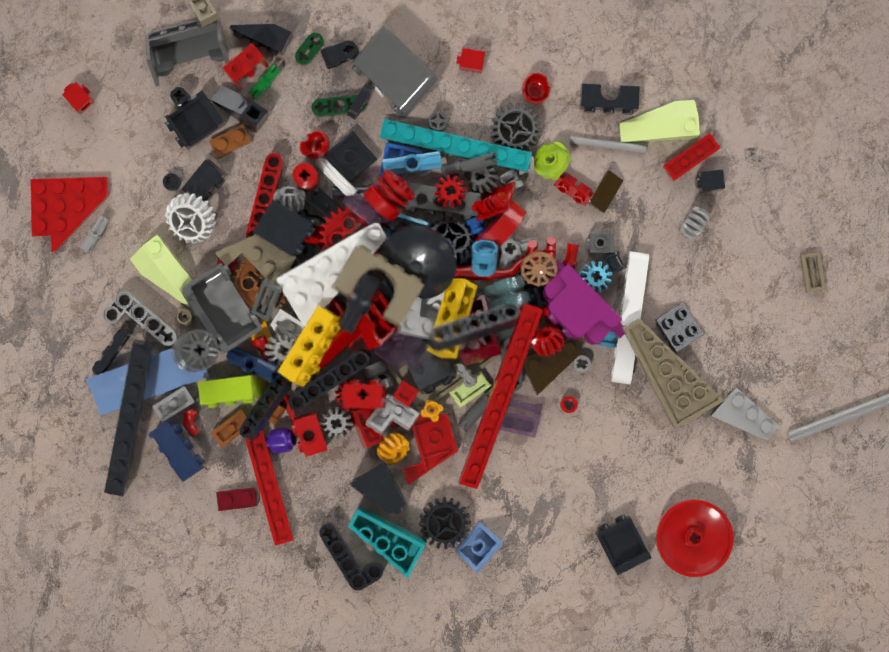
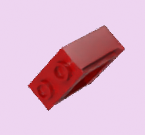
M252 43L222 68L237 88L241 90L242 86L238 83L239 79L244 75H247L249 78L254 77L255 73L252 69L260 62L266 69L269 65Z

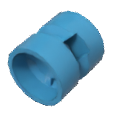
M479 240L473 244L471 268L474 274L486 277L496 272L497 245L494 242Z

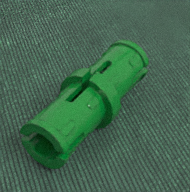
M272 63L264 75L259 76V81L248 93L258 100L267 87L270 88L272 86V81L282 71Z

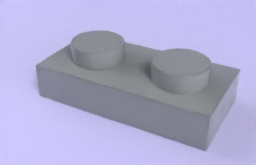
M183 386L152 407L162 423H164L196 401L187 387Z

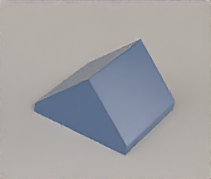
M479 522L455 552L478 573L502 546L503 542Z

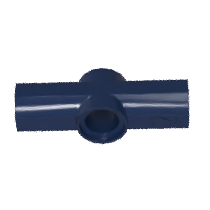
M234 347L227 352V362L242 368L246 373L255 374L272 383L280 378L281 374L278 372L280 367L266 361L262 356H255L238 347Z

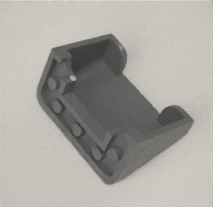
M385 26L376 33L351 62L353 65L352 70L358 76L361 74L366 75L392 101L394 105L392 109L399 116L403 114L407 117L438 86V78Z
M220 263L179 288L206 332L212 334L217 340L219 352L225 354L262 330L261 324L263 322L260 317L250 312L230 281L229 276L231 272L226 265L222 266Z

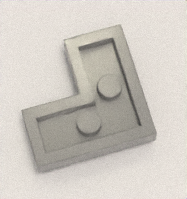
M416 298L402 324L398 327L397 333L429 340L436 320L420 317L421 298Z
M387 393L386 408H376L366 421V425L381 435L392 421L409 431L420 413Z

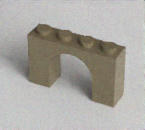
M356 245L331 288L349 297L359 278L365 273L376 271L385 274L393 284L394 294L382 318L399 327L424 284L420 283L421 279L405 274L403 268L388 264V260L383 256L377 255L376 257L371 254V250L366 246L360 245L359 247Z

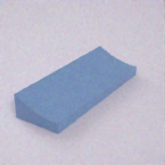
M172 348L152 355L144 400L210 377L207 369L198 372H186L180 369L173 360ZM194 349V353L201 352L200 349ZM128 364L85 379L100 416L120 409Z

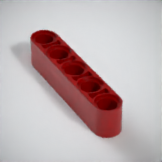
M270 153L265 158L246 231V239L251 237L258 224L255 220L256 215L265 213L274 197L275 190L278 189L284 162L277 153ZM272 158L279 159V165L277 167L270 166V160ZM269 176L275 179L274 184L271 186L265 185V179ZM269 195L270 201L267 204H261V196Z

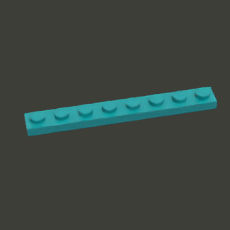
M387 119L383 120L379 136L380 139L439 151L467 159H473L494 152L497 158L493 159V161L498 160L497 166L528 172L532 158L531 152Z

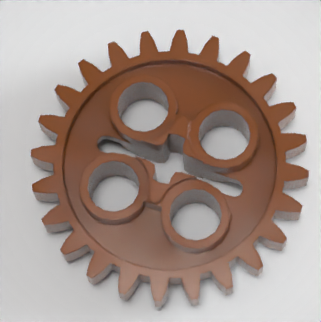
M244 257L246 263L238 262L241 268L240 270L234 269L238 274L237 276H231V278L236 280V283L232 284L237 288L236 290L245 304L249 305L248 309L251 311L256 300L254 296L260 289V283L249 272L252 271L262 280L265 277L259 275L255 266ZM247 279H252L254 282V286L251 289L244 287V282ZM281 291L276 304L278 309H281L280 302L287 303L284 299L286 296L283 291Z

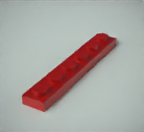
M262 429L256 439H245L274 545L276 546L293 541L294 538Z

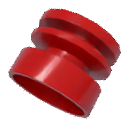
M386 169L383 172L384 177L379 176L377 179L380 186L372 184L364 192V197L378 213L386 219L393 221L402 212L399 204L407 207L409 205L408 200L412 201L416 196L405 180L391 170Z

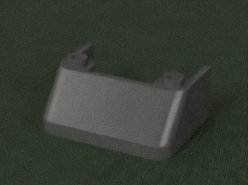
M196 19L154 30L145 36L146 60L156 87L160 86L159 76H168L175 64L210 56V59L216 62L224 60L226 64L230 62L219 19L204 27Z

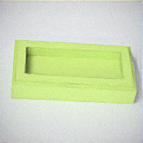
M481 370L474 374L477 376V382L473 387H465L463 382L449 392L460 408L491 386Z

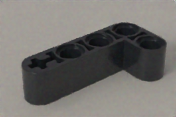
M331 522L324 523L319 530L320 538L353 590H363L382 577L384 568L381 563L373 561L361 568L338 528ZM325 527H327V529L332 528L333 531L331 535L333 539L336 536L338 537V539H335L331 544H329L328 542L331 541V537L328 534H324ZM340 543L344 548L343 552L336 553L333 550V545ZM351 560L354 567L350 570L345 569L343 562ZM376 566L380 569V574L373 576L369 569ZM360 576L364 583L361 586H357L354 584L353 578Z

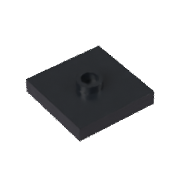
M353 130L324 155L330 164L350 184L378 160Z

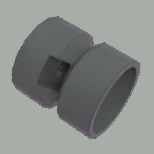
M384 360L361 370L366 380L380 381V385H386V388L394 385L391 376L386 374L388 369Z

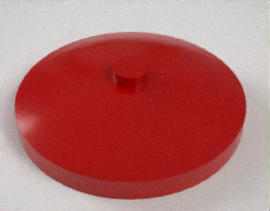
M689 499L674 504L663 514L656 529V546L660 557L672 570L684 576L703 577L714 573L726 563L733 549L734 534L728 517L717 506L704 500Z

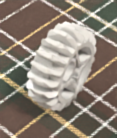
M187 192L183 195H178L170 201L164 216L167 217L165 223L170 224L168 230L174 231L173 236L178 235L179 241L185 239L186 244L190 241L195 244L198 241L201 243L211 236L217 222L214 219L216 214L211 212L213 207H208V201H202V196L196 198L195 193L189 195Z

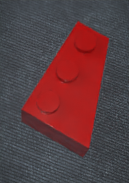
M357 282L351 294L356 291L360 282ZM378 288L371 299V308L362 317L358 325L368 350L380 346L398 329L396 325L382 318L389 302Z

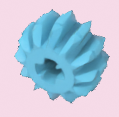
M591 261V268L587 264L584 265L588 272L580 271V274L586 276L583 279L593 290L596 287L597 292L601 293L600 285L606 290L608 286L604 282H612L611 279L606 278V276L612 275V272L605 273L609 266L606 265L601 268L602 261L598 262L597 267L595 262ZM595 272L601 277L597 282H594V278L591 277V274L594 275Z

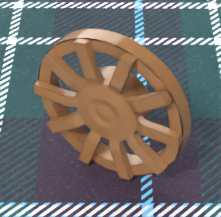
M535 252L523 260L521 274L528 284L536 286L546 285L557 275V263L551 255L544 252ZM538 257V260L534 261L532 258ZM541 257H545L547 260L545 262L541 261ZM530 260L532 266L526 265V263ZM549 261L553 263V265L547 266ZM524 268L531 269V271L524 272ZM553 268H554V272H553V273L547 271V270H549V269H553ZM533 274L530 279L527 277V275Z

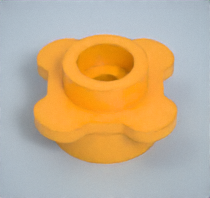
M427 400L421 415L436 422L439 420L440 412L443 411V406L432 400Z

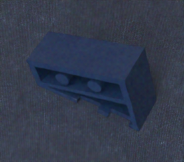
M171 420L147 435L150 439H155L161 454H165L170 466L181 481L184 482L204 469L202 465L204 461L199 454L196 455L192 450L194 446L189 438L185 439L182 435L183 429L178 422L174 423Z

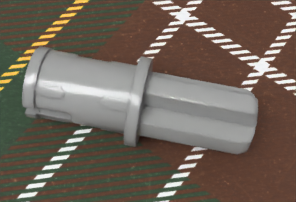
M103 216L98 218L92 230H88L87 237L80 245L83 250L89 253L92 252L95 244L102 238L100 235L109 220Z

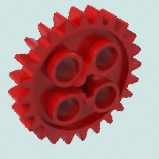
M345 205L344 211L337 207V214L330 211L332 217H324L327 224H320L325 228L324 231H318L319 234L323 235V238L318 239L319 242L324 243L320 247L321 250L328 249L337 244L331 241L334 234H340V241L347 238L345 236L347 233L351 234L358 223H361V225L354 233L373 223L375 217L368 218L370 212L367 211L362 214L363 208L360 207L356 211L354 205L351 210ZM347 218L353 220L350 228L343 226V222Z

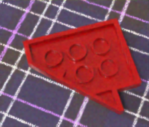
M108 177L30 179L32 237L51 236V252H57L109 197Z

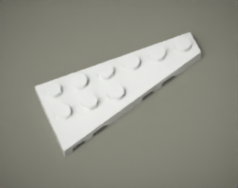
M378 221L371 223L276 278L278 284L283 287L282 291L303 327L306 326L318 305L325 308L337 295L338 291L331 287L355 246L358 245L360 247V245H364L373 254L387 239Z

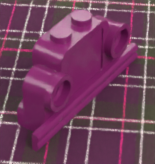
M557 260V275L543 289V297L550 303L547 308L549 320L555 325L558 324L562 328V333L568 339L579 340L584 337V340L590 345L601 343L611 331L620 339L624 335L622 330L624 326L620 323L623 319L569 264L564 266Z

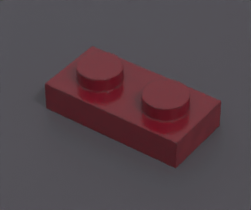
M255 487L216 492L218 511L257 506Z

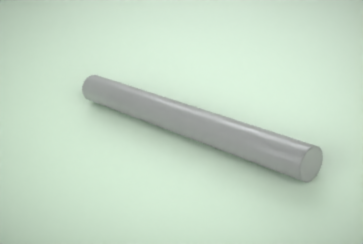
M575 136L570 137V144L646 153V145Z

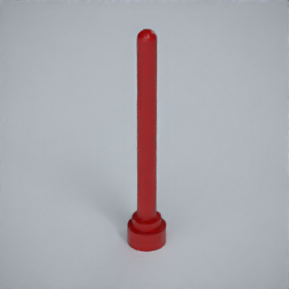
M263 335L251 342L254 348H257V351L260 350L262 357L268 361L270 356L265 355V352L268 351L265 347L268 340L266 335ZM286 394L282 402L291 421L294 422L293 418L298 416L295 410L289 406V396Z

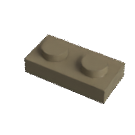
M187 0L202 27L220 19L209 0Z

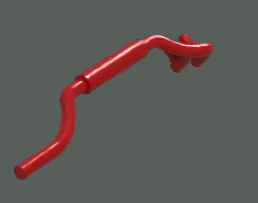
M549 237L546 242V248L536 251L537 242L530 240L527 245L526 255L519 258L508 269H497L491 276H478L473 273L472 266L457 265L454 279L493 281V278H511L521 270L523 260L532 253L544 252L555 259L556 239ZM534 257L532 259L534 261H537L538 257Z

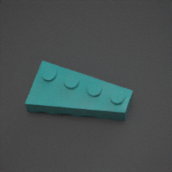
M360 505L348 525L366 543H369L376 552L385 557L393 567L402 572L407 579L409 578L426 546L427 540Z

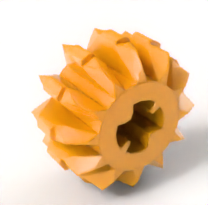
M397 432L390 433L388 437H384V440L379 443L377 455L390 466L397 464L407 455L409 442Z

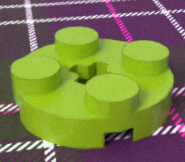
M553 142L554 144H545L538 149L534 155V170L544 179L557 180L572 162V157L562 143Z

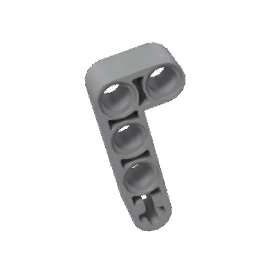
M123 291L118 293L103 311V319L111 324L120 323L126 315H129L166 346H173L176 339L179 338V333L129 292ZM125 295L130 298V302L126 306L121 303V299ZM140 307L144 309V316L142 318L136 316V310ZM115 310L117 318L112 321L109 318V313ZM153 320L159 322L157 330L151 329L150 324ZM164 331L167 334H173V341H166L167 336L162 334L161 332Z

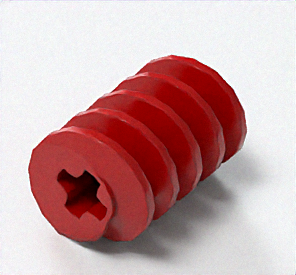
M301 163L294 168L292 176L299 188L303 191H311L317 187L319 175L312 165ZM305 174H308L309 177H307V180L304 181L303 178L305 177Z

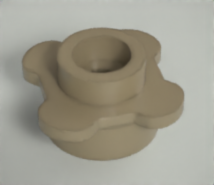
M179 306L174 319L175 323L191 327L193 325V316H195L193 310Z

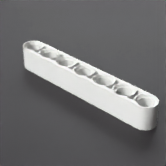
M629 252L620 317L623 319L620 323L623 326L641 318L649 254ZM625 334L620 339L616 338L611 382L630 385L635 353Z

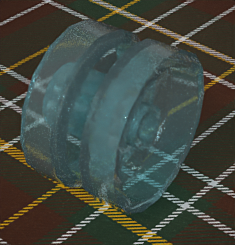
M522 275L514 278H505L483 287L485 297L492 298L498 296L499 298L489 302V310L506 304L518 306L531 301L529 292L522 291L516 293L515 291L526 285Z

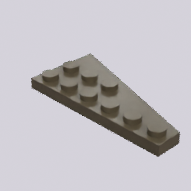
M636 319L622 327L674 429L679 428L724 401L667 344L659 339L641 319Z

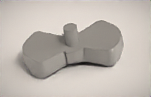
M458 361L453 365V372L462 376L465 387H473L476 384L477 376L473 375L471 370L466 368L463 361Z

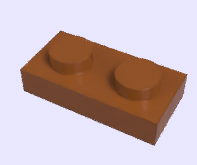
M243 124L209 141L218 159L252 142Z
M240 409L211 432L222 448L240 435V427L247 418V415Z

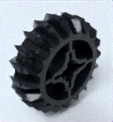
M444 217L442 221L437 219L435 223L431 222L429 228L441 234L443 233V236L451 243L456 254L457 263L461 265L463 261H467L469 256L472 255V246L475 241L474 235L469 234L471 229H466V223L460 224V219L456 222L453 221L452 217L450 220Z
M446 497L442 498L443 503H439L438 498H436L435 506L431 502L428 503L431 508L430 510L425 507L423 508L427 515H420L421 519H425V522H419V526H425L420 532L428 533L424 537L425 540H428L430 537L432 538L429 543L430 545H433L435 541L438 542L436 546L438 549L441 543L444 544V549L448 548L447 543H451V547L455 548L454 541H457L460 545L462 542L459 537L467 538L463 531L470 532V528L465 527V525L471 524L470 520H465L470 515L469 513H462L466 510L465 506L460 509L458 508L460 501L453 505V498H450L449 503H446ZM439 508H451L444 516L434 512ZM456 512L461 519L460 529L452 523V518ZM430 517L438 523V528L434 534L429 527ZM449 517L450 521L448 523H450V527L444 526V528L441 529L440 525H442V523H439L440 520L442 519L445 521L446 518L448 519ZM444 531H451L456 534L447 539L439 538Z

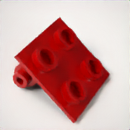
M515 181L493 189L492 193L487 191L483 195L482 200L474 202L472 210L478 213L477 221L488 219L491 216L509 210Z

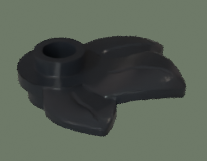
M306 209L298 212L302 217L315 223V226H319L320 223H327L323 217L311 215Z

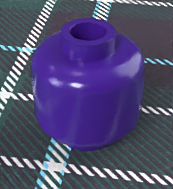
M289 428L273 429L266 438V444L268 449H271L275 454L292 451L296 445V437Z

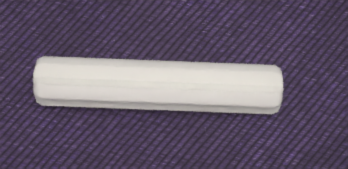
M325 157L316 159V165L349 199L357 196V190Z

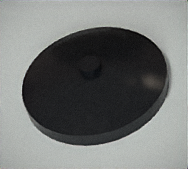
M410 225L396 230L388 237L380 253L381 256L388 260V264L392 266L397 265L405 270L404 273L408 276L414 275L421 279L420 283L424 284L417 296L421 299L433 298L443 293L452 283L457 271V258L451 243L441 233L426 226ZM383 274L385 280L393 288L391 280L385 274Z

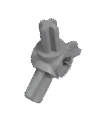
M510 236L499 247L501 259L498 269H508L511 266L512 259L515 260L517 255H521L522 251L527 250L530 240L536 241L538 248L537 238L532 237L518 240V238L513 239ZM508 243H512V246L515 245L513 253L505 251Z

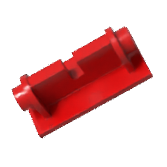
M568 172L561 174L553 186L560 192L573 198L576 203L586 206L594 194L591 191L592 188L582 182L577 187L575 183L578 179Z

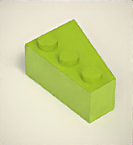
M257 375L198 382L200 405L208 404V408L220 407L219 403L225 402V406L237 405L238 400H242L243 404L254 403V399L260 398L267 389V380Z

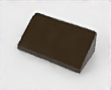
M608 170L588 204L605 213L624 180Z

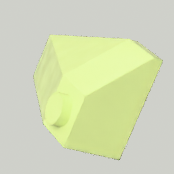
M695 100L674 101L619 124L620 142L623 143L694 139L700 136L699 116Z
M156 235L145 243L130 260L141 275L191 309L179 288L193 279L162 237Z

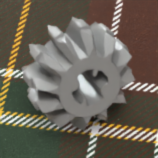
M296 186L281 187L275 190L273 199L278 200L296 213L304 209L306 202L305 192Z
M694 207L682 225L680 232L687 238L697 239L710 219V214L703 208Z
M276 334L275 339L269 338L271 345L265 344V347L269 348V351L265 352V355L270 356L268 361H274V364L277 366L283 364L294 345L292 344L294 339H288L287 334H283L282 337L280 334ZM280 346L284 347V351H281L282 353H278V349H281Z
M339 407L335 408V414L332 409H328L330 417L323 414L322 417L327 419V422L321 421L320 424L327 425L326 428L322 429V432L329 430L328 438L333 433H335V440H338L339 433L342 438H345L344 430L351 433V429L346 426L353 425V422H347V419H350L352 416L350 414L344 417L346 409H343L341 414H339ZM339 418L342 421L340 422L342 426L334 428L332 421Z

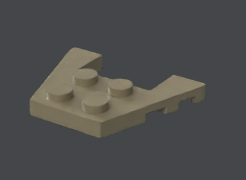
M253 235L215 253L227 267L243 253L265 279H269L270 283H276L277 287L280 285L276 278L288 272L297 256H290L258 235ZM268 287L266 288L265 294H264V296H263V299H262V302H261L262 305H263L264 300H265V298H266V295H267V293H268V290H269ZM273 291V294H272V296H271V299H270V301H269V304H268L267 309L269 308L270 302H271V300H272V297H273L275 291Z

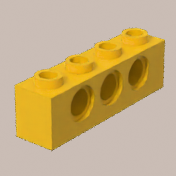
M453 279L450 286L445 290L434 328L468 317L478 286L466 279ZM460 345L442 351H433L428 346L427 351L440 358H456Z
M318 305L278 372L291 382L304 387L310 380L316 366L319 365L323 354L330 347L334 336L339 332L340 326L338 324L341 318Z

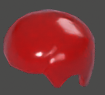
M532 73L524 80L522 94L529 103L539 104L548 98L551 87L545 75Z
M322 131L308 133L307 140L300 142V152L311 159L322 158L329 149L330 142L328 136Z

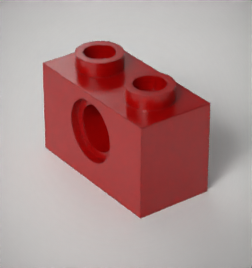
M315 411L293 418L294 423L291 424L294 435L298 434L300 442H297L300 453L304 452L305 457L327 450ZM311 430L314 435L311 439H305L303 433Z

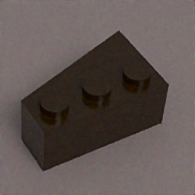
M564 339L565 345L561 347V351L555 352V355L550 354L547 357L546 355L540 356L538 353H535L525 358L523 369L537 396L581 354L575 339Z

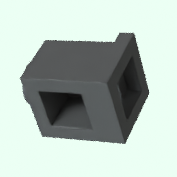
M590 233L589 237H586V249H589L591 254L614 253V233ZM599 239L604 242L601 247L597 245V240Z

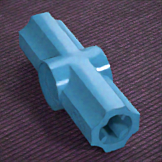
M439 151L382 159L383 170L389 169L396 175L442 168ZM409 159L416 160L417 167L410 169L407 166V161Z

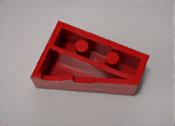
M333 298L330 301L331 305L328 310L342 318L347 306L344 302ZM357 326L354 333L346 332L340 328L331 341L330 347L323 354L318 366L324 368L361 333L359 326Z

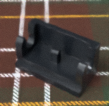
M319 187L315 188L311 196H308L305 200L324 217L331 218L330 211L337 214V207L344 211L340 204Z

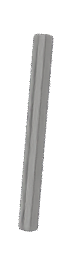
M889 394L789 431L787 433L790 442H794L888 406Z

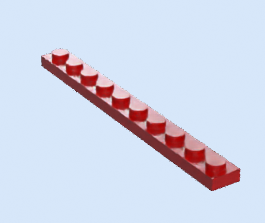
M526 303L522 305L458 481L461 485L478 489L543 311L541 308Z

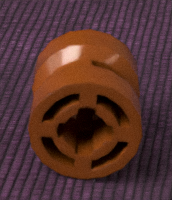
M279 404L268 422L277 425L279 416L284 414L286 408Z

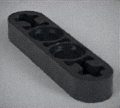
M282 374L276 382L269 384L241 425L239 432L243 438L254 440L258 437L290 390L292 382ZM274 394V401L269 404L268 399ZM263 410V417L258 420L257 415Z

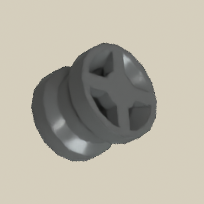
M440 111L433 112L429 117V127L431 130L442 132L447 127V116Z

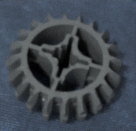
M511 103L508 104L509 110L502 106L503 114L497 111L495 114L499 119L492 118V122L496 125L490 126V129L496 130L491 133V137H498L494 140V144L501 142L500 146L524 151L523 148L525 147L527 151H530L529 144L532 146L537 144L533 139H540V136L535 133L542 132L541 128H536V126L541 125V121H534L537 119L538 114L531 116L530 114L533 112V109L530 108L528 112L525 111L526 104L523 105L522 109H519V103H516L515 109H513ZM519 114L513 122L503 121L509 115ZM524 117L530 122L532 132L522 125ZM518 121H520L519 129H521V131H517L514 137H512L513 129H511V127H515ZM500 126L509 131L510 137L508 141L503 138ZM518 136L529 137L523 143L514 144V140Z

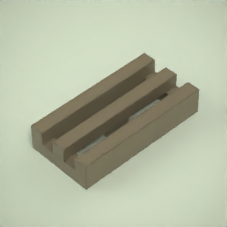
M820 252L800 255L806 293L826 290ZM812 257L816 258L820 287H817ZM806 258H808L813 288H810Z

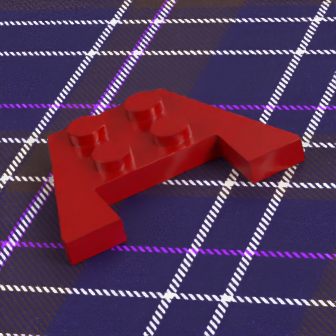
M420 413L418 419L413 424L412 428L422 463L403 468L407 485L413 483L458 452L448 414H439V420L433 422L428 417H422ZM394 421L390 423L392 429L402 427Z

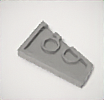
M736 387L710 415L766 441L779 427Z

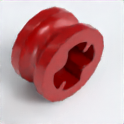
M566 396L561 400L560 407L565 413H573L576 411L578 403L574 397ZM567 399L572 400V404H574L573 409L566 410L564 402H568Z

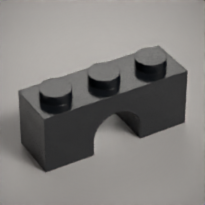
M582 84L580 88V109H583L585 113H595V110H603L604 114H614L615 111H622L624 115H633L639 109L640 86L620 85L618 97L614 100H607L601 94V84Z

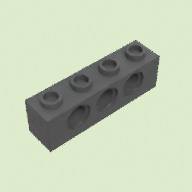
M407 183L416 197L412 201L408 200L409 205L407 207L401 205L405 207V211L416 212V209L424 210V214L435 215V212L443 213L444 217L449 218L459 215L462 216L463 220H470L478 216V213L472 210V205L474 202L480 201V193L460 192L466 195L465 199L459 198L465 203V208L457 210L455 206L451 208V202H448L446 207H438L435 204L436 199L441 195L435 196L434 192L440 191L433 186ZM453 189L445 190L448 196L456 193ZM419 195H425L427 202L419 204L416 198Z

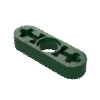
M357 95L317 99L312 103V111L317 117L347 115L348 103L346 100H350V104H352ZM337 101L344 102L345 108L342 111L334 109V104ZM327 102H331L332 112H329V108L323 109L322 113L315 110L319 103H322L323 106H329ZM366 103V105L364 106V108H363V110L361 111V113L366 110V108H367V103Z

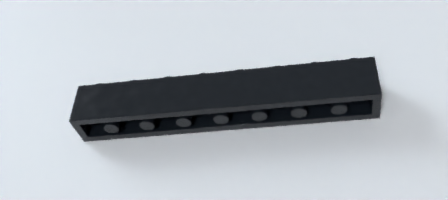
M135 339L132 343L104 493L124 496L127 490L154 349L153 342Z

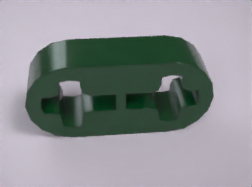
M311 33L295 53V59L299 65H309L324 46V39L321 34ZM313 38L316 40L317 38H319L320 45L318 46L315 44L311 49V39ZM307 50H309V53L307 54L308 60L306 61L303 59L302 61H300L301 58L299 54H305Z

